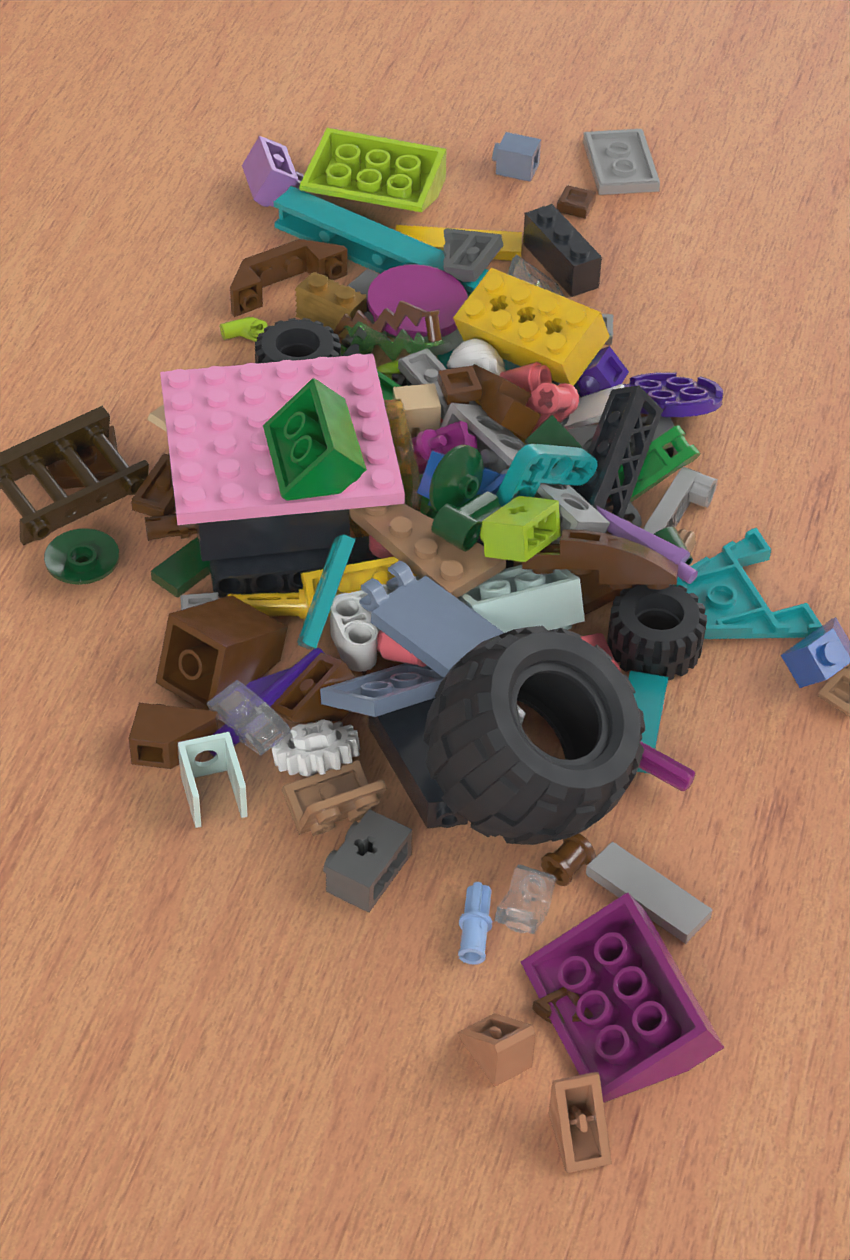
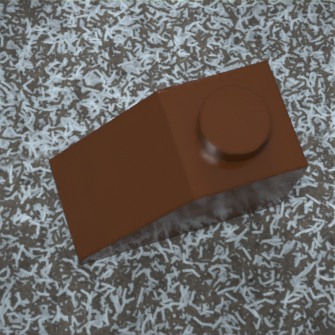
M321 652L269 709L272 713L294 723L318 722L320 720L342 721L352 711L321 704L320 689L356 677L344 661Z

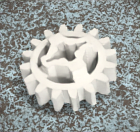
M320 720L317 723L310 722L306 725L298 724L292 727L291 733H281L280 739L273 740V747H271L274 764L278 766L280 772L288 770L289 775L299 772L300 775L307 777L316 773L325 774L330 769L339 770L341 769V763L351 764L353 762L352 757L360 755L357 730H353L352 725L343 726V723L340 721L332 724V721Z

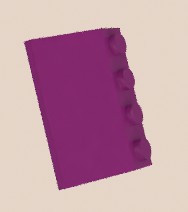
M629 892L520 962L539 999L563 986L567 990L579 995L580 999L578 1000L577 1007H575L567 995L556 1002L566 1023H563L552 1002L549 1003L552 1011L549 1018L579 1075L599 1073L603 1103L685 1073L725 1048L648 914ZM587 1007L594 1015L590 1019H587L584 1015L585 1008ZM576 1011L581 1020L580 1022H572V1016Z

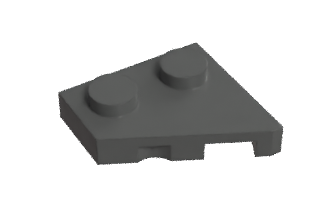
M445 228L444 271L457 280L475 282L503 247L502 235Z

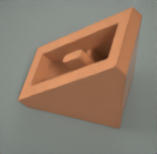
M494 1013L458 1032L460 1040L494 1087L532 1068L536 1033L531 1024Z
M594 1072L552 1080L548 1115L565 1171L570 1173L612 1164L599 1073Z

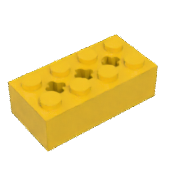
M490 268L453 317L463 341L473 338L484 340L497 350L502 359L519 366L535 362L546 365L551 372L552 380L560 384L566 383L573 386L610 337L600 311L494 268Z

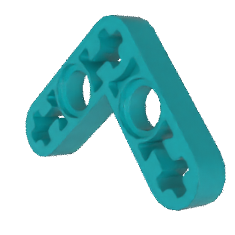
M527 444L515 455L496 494L499 504L503 507L513 500V497L516 498L517 496L534 497L541 483L583 485L596 472L597 460L587 451L578 447Z

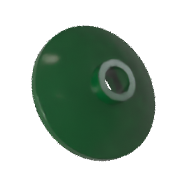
M469 445L456 446L447 452L438 463L433 473L429 490L430 503L436 513L448 503L459 507L477 495L481 486L484 467L482 456L476 448Z
M87 528L74 529L60 534L49 543L44 554L45 566L54 578L62 582L76 585L94 583L107 577L114 571L119 562V548L115 540L102 531Z

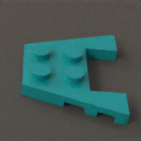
M757 528L746 532L745 538L739 542L731 541L724 545L722 552L711 559L706 556L690 566L698 571L696 579L691 584L678 577L677 585H673L676 587L681 585L687 588L688 594L694 593L699 598L698 603H703L706 609L705 615H707L704 639L805 638L822 626L808 603L772 612L742 568L770 560L771 548Z

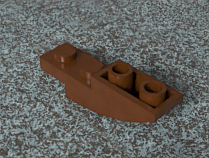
M563 529L560 544H549L528 561L522 562V569H532V572L535 574H551L555 570H570L573 574L583 575L592 573L593 570H599V584H608L612 589H627L631 587V584H645L650 589H666L670 585H677L678 565L658 552L625 538L587 530Z

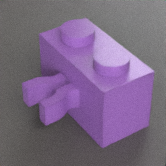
M262 136L258 137L242 164L253 199L264 207H274V201L285 193L290 186L300 189L299 185L304 177L302 173L295 171L286 146Z

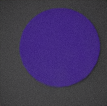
M647 373L633 376L630 378L629 384H623L625 387L639 385L663 409L662 417L699 416L714 412L722 406V387L704 377H698L696 382L690 378L677 377V373ZM642 407L640 413L648 415L649 413Z

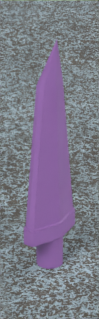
M596 506L598 512L610 522L607 531L613 536L644 545L665 556L678 565V577L688 584H691L696 579L698 571L685 563L690 556V552Z

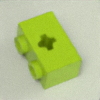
M517 496L482 521L480 537L484 543L485 557L526 562L561 536L559 500Z

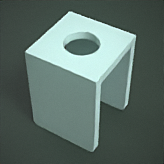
M230 732L178 742L180 775L195 828L202 827L199 794L194 778L219 772H228L241 818L248 817L246 785ZM212 750L216 752L215 757L209 761L198 762L194 760L203 751Z

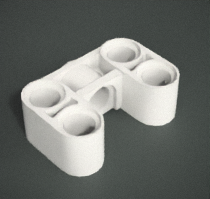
M382 584L387 595L393 592L387 587V584ZM363 590L335 596L330 609V634L342 661L346 663L350 670L358 672L367 671L376 664L377 638L380 629L370 623L371 611L365 610L359 603L360 599L368 595Z

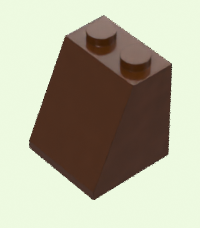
M233 595L170 613L168 615L155 683L197 708L218 711L219 713L222 704L249 682L259 679L281 661L288 626Z

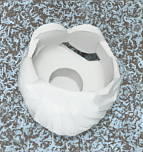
M476 338L464 341L455 348L447 363V367L451 369L473 366L475 364L498 376L502 371H506L504 361L497 350L484 340Z

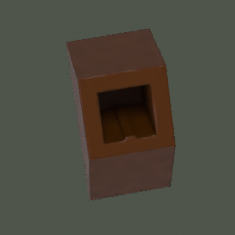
M139 703L128 739L131 765L172 769L179 765L178 742L213 735L219 730L218 711L166 706L164 704Z

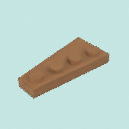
M405 504L349 509V517L399 561L406 563L415 575L420 579L424 576L429 577L456 598H459L506 568V560L485 557L484 546L477 542L470 550L465 552L432 533L431 529L434 519Z

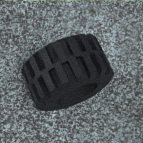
M290 318L288 321H277L274 326L269 325L264 328V333H259L257 342H255L256 364L280 362L283 360L315 359L318 357H341V344L339 343L338 335L334 334V330L329 326L324 327L322 322H312L306 318L302 320Z
M632 584V589L621 590L620 596L615 597L611 607L607 644L615 661L620 662V668L625 672L631 670L668 677V680L674 679L675 674L679 676L687 674L688 668L693 669L697 665L698 658L701 657L707 624L706 609L703 603H698L699 598L694 593L688 594L687 588L681 585L678 587L670 585L666 589H650L645 584Z

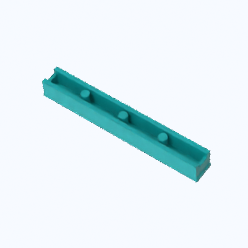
M290 186L285 193L274 201V207L279 209V219L274 222V228L300 239L345 246L347 248L348 260L379 274L402 265H425L444 271L445 256L443 250L305 191H301L298 188ZM485 269L475 282L458 280L466 290L468 297L489 270Z

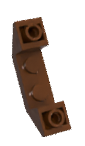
M298 239L243 259L230 286L231 314L236 317L263 307V287L304 272H308L309 275L317 272V274L328 277V280H336L347 276V248L342 245Z

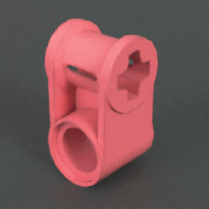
M542 383L531 393L532 395L525 406L541 414L531 434L551 415L561 423L577 409L579 394L573 385L566 383L559 385Z

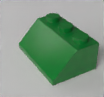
M314 377L263 425L281 497L287 501L341 494L367 470L345 398Z

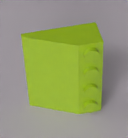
M326 128L299 188L301 191L422 213L438 198L445 182L446 149Z

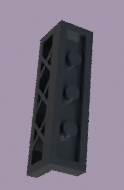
M639 385L611 389L588 449V453L597 460L596 472L588 482L583 485L574 486V490L596 510V506L606 510L604 507L611 494L613 503L612 514L622 519L624 518L663 409ZM642 407L649 413L644 426L640 414ZM632 434L634 435L636 446L633 455H631L629 444ZM621 464L623 466L625 476L622 485H620L618 476V470Z

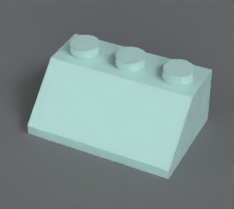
M522 565L504 569L457 598L504 633L513 629L542 625L548 631L552 629L558 631L560 628L569 630L573 624L585 621L580 578L569 570H555L551 574H535L532 572V569H522Z

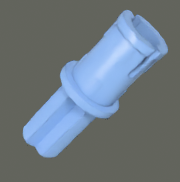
M474 882L472 886H468L464 914L459 917L462 935L458 956L462 962L473 965L480 964L486 959L487 932L492 929L493 922L491 917H489L492 890L481 882Z

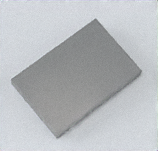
M643 129L583 132V144L599 195L659 192L660 180Z

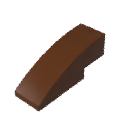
M473 364L474 371L482 387L481 400H478L482 409L492 420L527 439L541 414L525 406L532 394L505 378Z

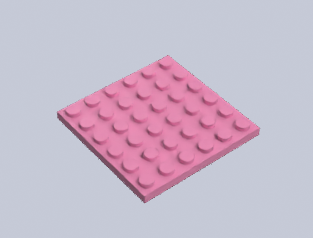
M353 354L341 357H318L306 360H283L271 363H247L236 366H212L201 369H176L160 372L177 525L404 504L405 492L373 354ZM314 377L345 398L367 470L341 494L287 501L281 497L263 425Z

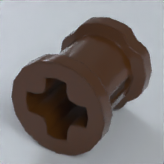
M578 833L570 838L563 839V844L553 853L545 854L541 858V867L549 879L560 886H567L572 882L573 874L583 864L588 865L595 859V850L588 839Z

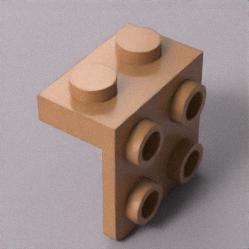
M357 760L351 764L340 766L341 769L339 770L330 769L325 774H316L284 785L282 793L299 835L311 831L312 835L315 836L335 827L334 822L348 817L350 822L361 820L369 809H374L380 803V798L387 789L384 780L368 784L360 761Z

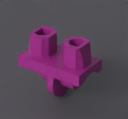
M458 421L436 430L426 429L421 431L417 437L412 438L413 452L416 454L414 471L417 474H424L432 451L446 454L459 445H469L478 450L477 438L475 435L468 434L467 423Z

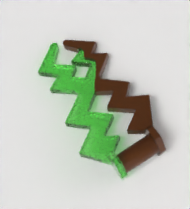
M399 301L395 314L388 308H384L374 324L360 310L356 312L353 319L348 314H344L334 330V334L339 335L347 329L350 337H354L361 327L368 334L363 341L357 335L351 343L359 345V353L363 355L371 354L375 345H379L392 361L397 359L404 348L411 355L426 348L430 350L433 346L445 343L440 331L438 317L440 309L426 311L404 301ZM406 316L416 327L419 326L422 317H425L428 341L419 332L413 340L404 329H401L394 342H392L383 331L387 323L397 331ZM341 344L342 356L346 352L347 348Z

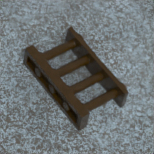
M103 406L0 452V489L3 490L23 517L19 519L20 542L23 546L34 540H42L51 532L127 495H135L147 478L149 464L146 460L129 466L108 440L110 414ZM89 446H96L116 473L98 481L77 452ZM59 460H65L86 488L67 496L46 466ZM29 474L34 475L54 503L36 511L14 481Z

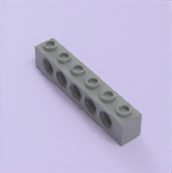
M451 403L440 426L442 428L458 421L466 422L468 434L475 435L477 438V448L482 456L483 466L501 474L507 473L517 452L526 446L510 430L492 420L482 409L481 405ZM541 483L534 498L559 500L561 534L563 529L605 533L610 524L605 517L570 485ZM560 537L552 543L560 544Z

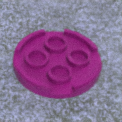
M402 265L382 272L372 281L368 289L367 304L374 317V322H376L384 308H388L395 314L399 301L407 302L426 311L440 309L438 317L441 337H444L458 329L453 317L468 299V296L462 284L443 270L425 265ZM406 316L397 331L388 323L384 331L394 336L417 341L418 337H427L425 317H422L417 327Z

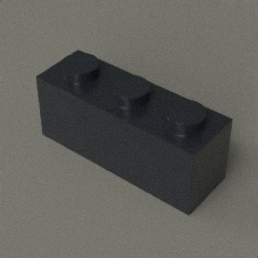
M551 204L525 212L523 245L571 297L598 289L602 256L557 208Z

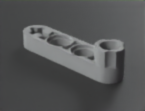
M682 467L643 529L654 534L667 527H676L691 502L708 508L715 493L718 480L687 467Z

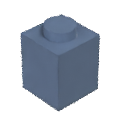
M506 132L501 142L496 143L493 149L492 160L496 161V174L531 182L540 162L541 139Z

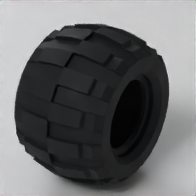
M542 625L513 629L482 641L452 666L441 681L434 696L436 699L427 713L423 739L429 745L428 758L425 761L430 777L439 784L444 794L441 798L454 814L459 812L471 822L470 828L486 837L502 836L508 844L536 845L550 840L554 842L570 838L585 831L609 813L618 804L625 790H627L636 776L644 752L640 741L642 740V733L646 731L643 711L638 708L633 695L636 691L627 675H623L611 661L612 657L598 645L592 646L582 640L577 633L560 628L558 631L554 629L548 631ZM517 701L533 708L553 728L561 743L565 760L548 755L528 738L518 718Z

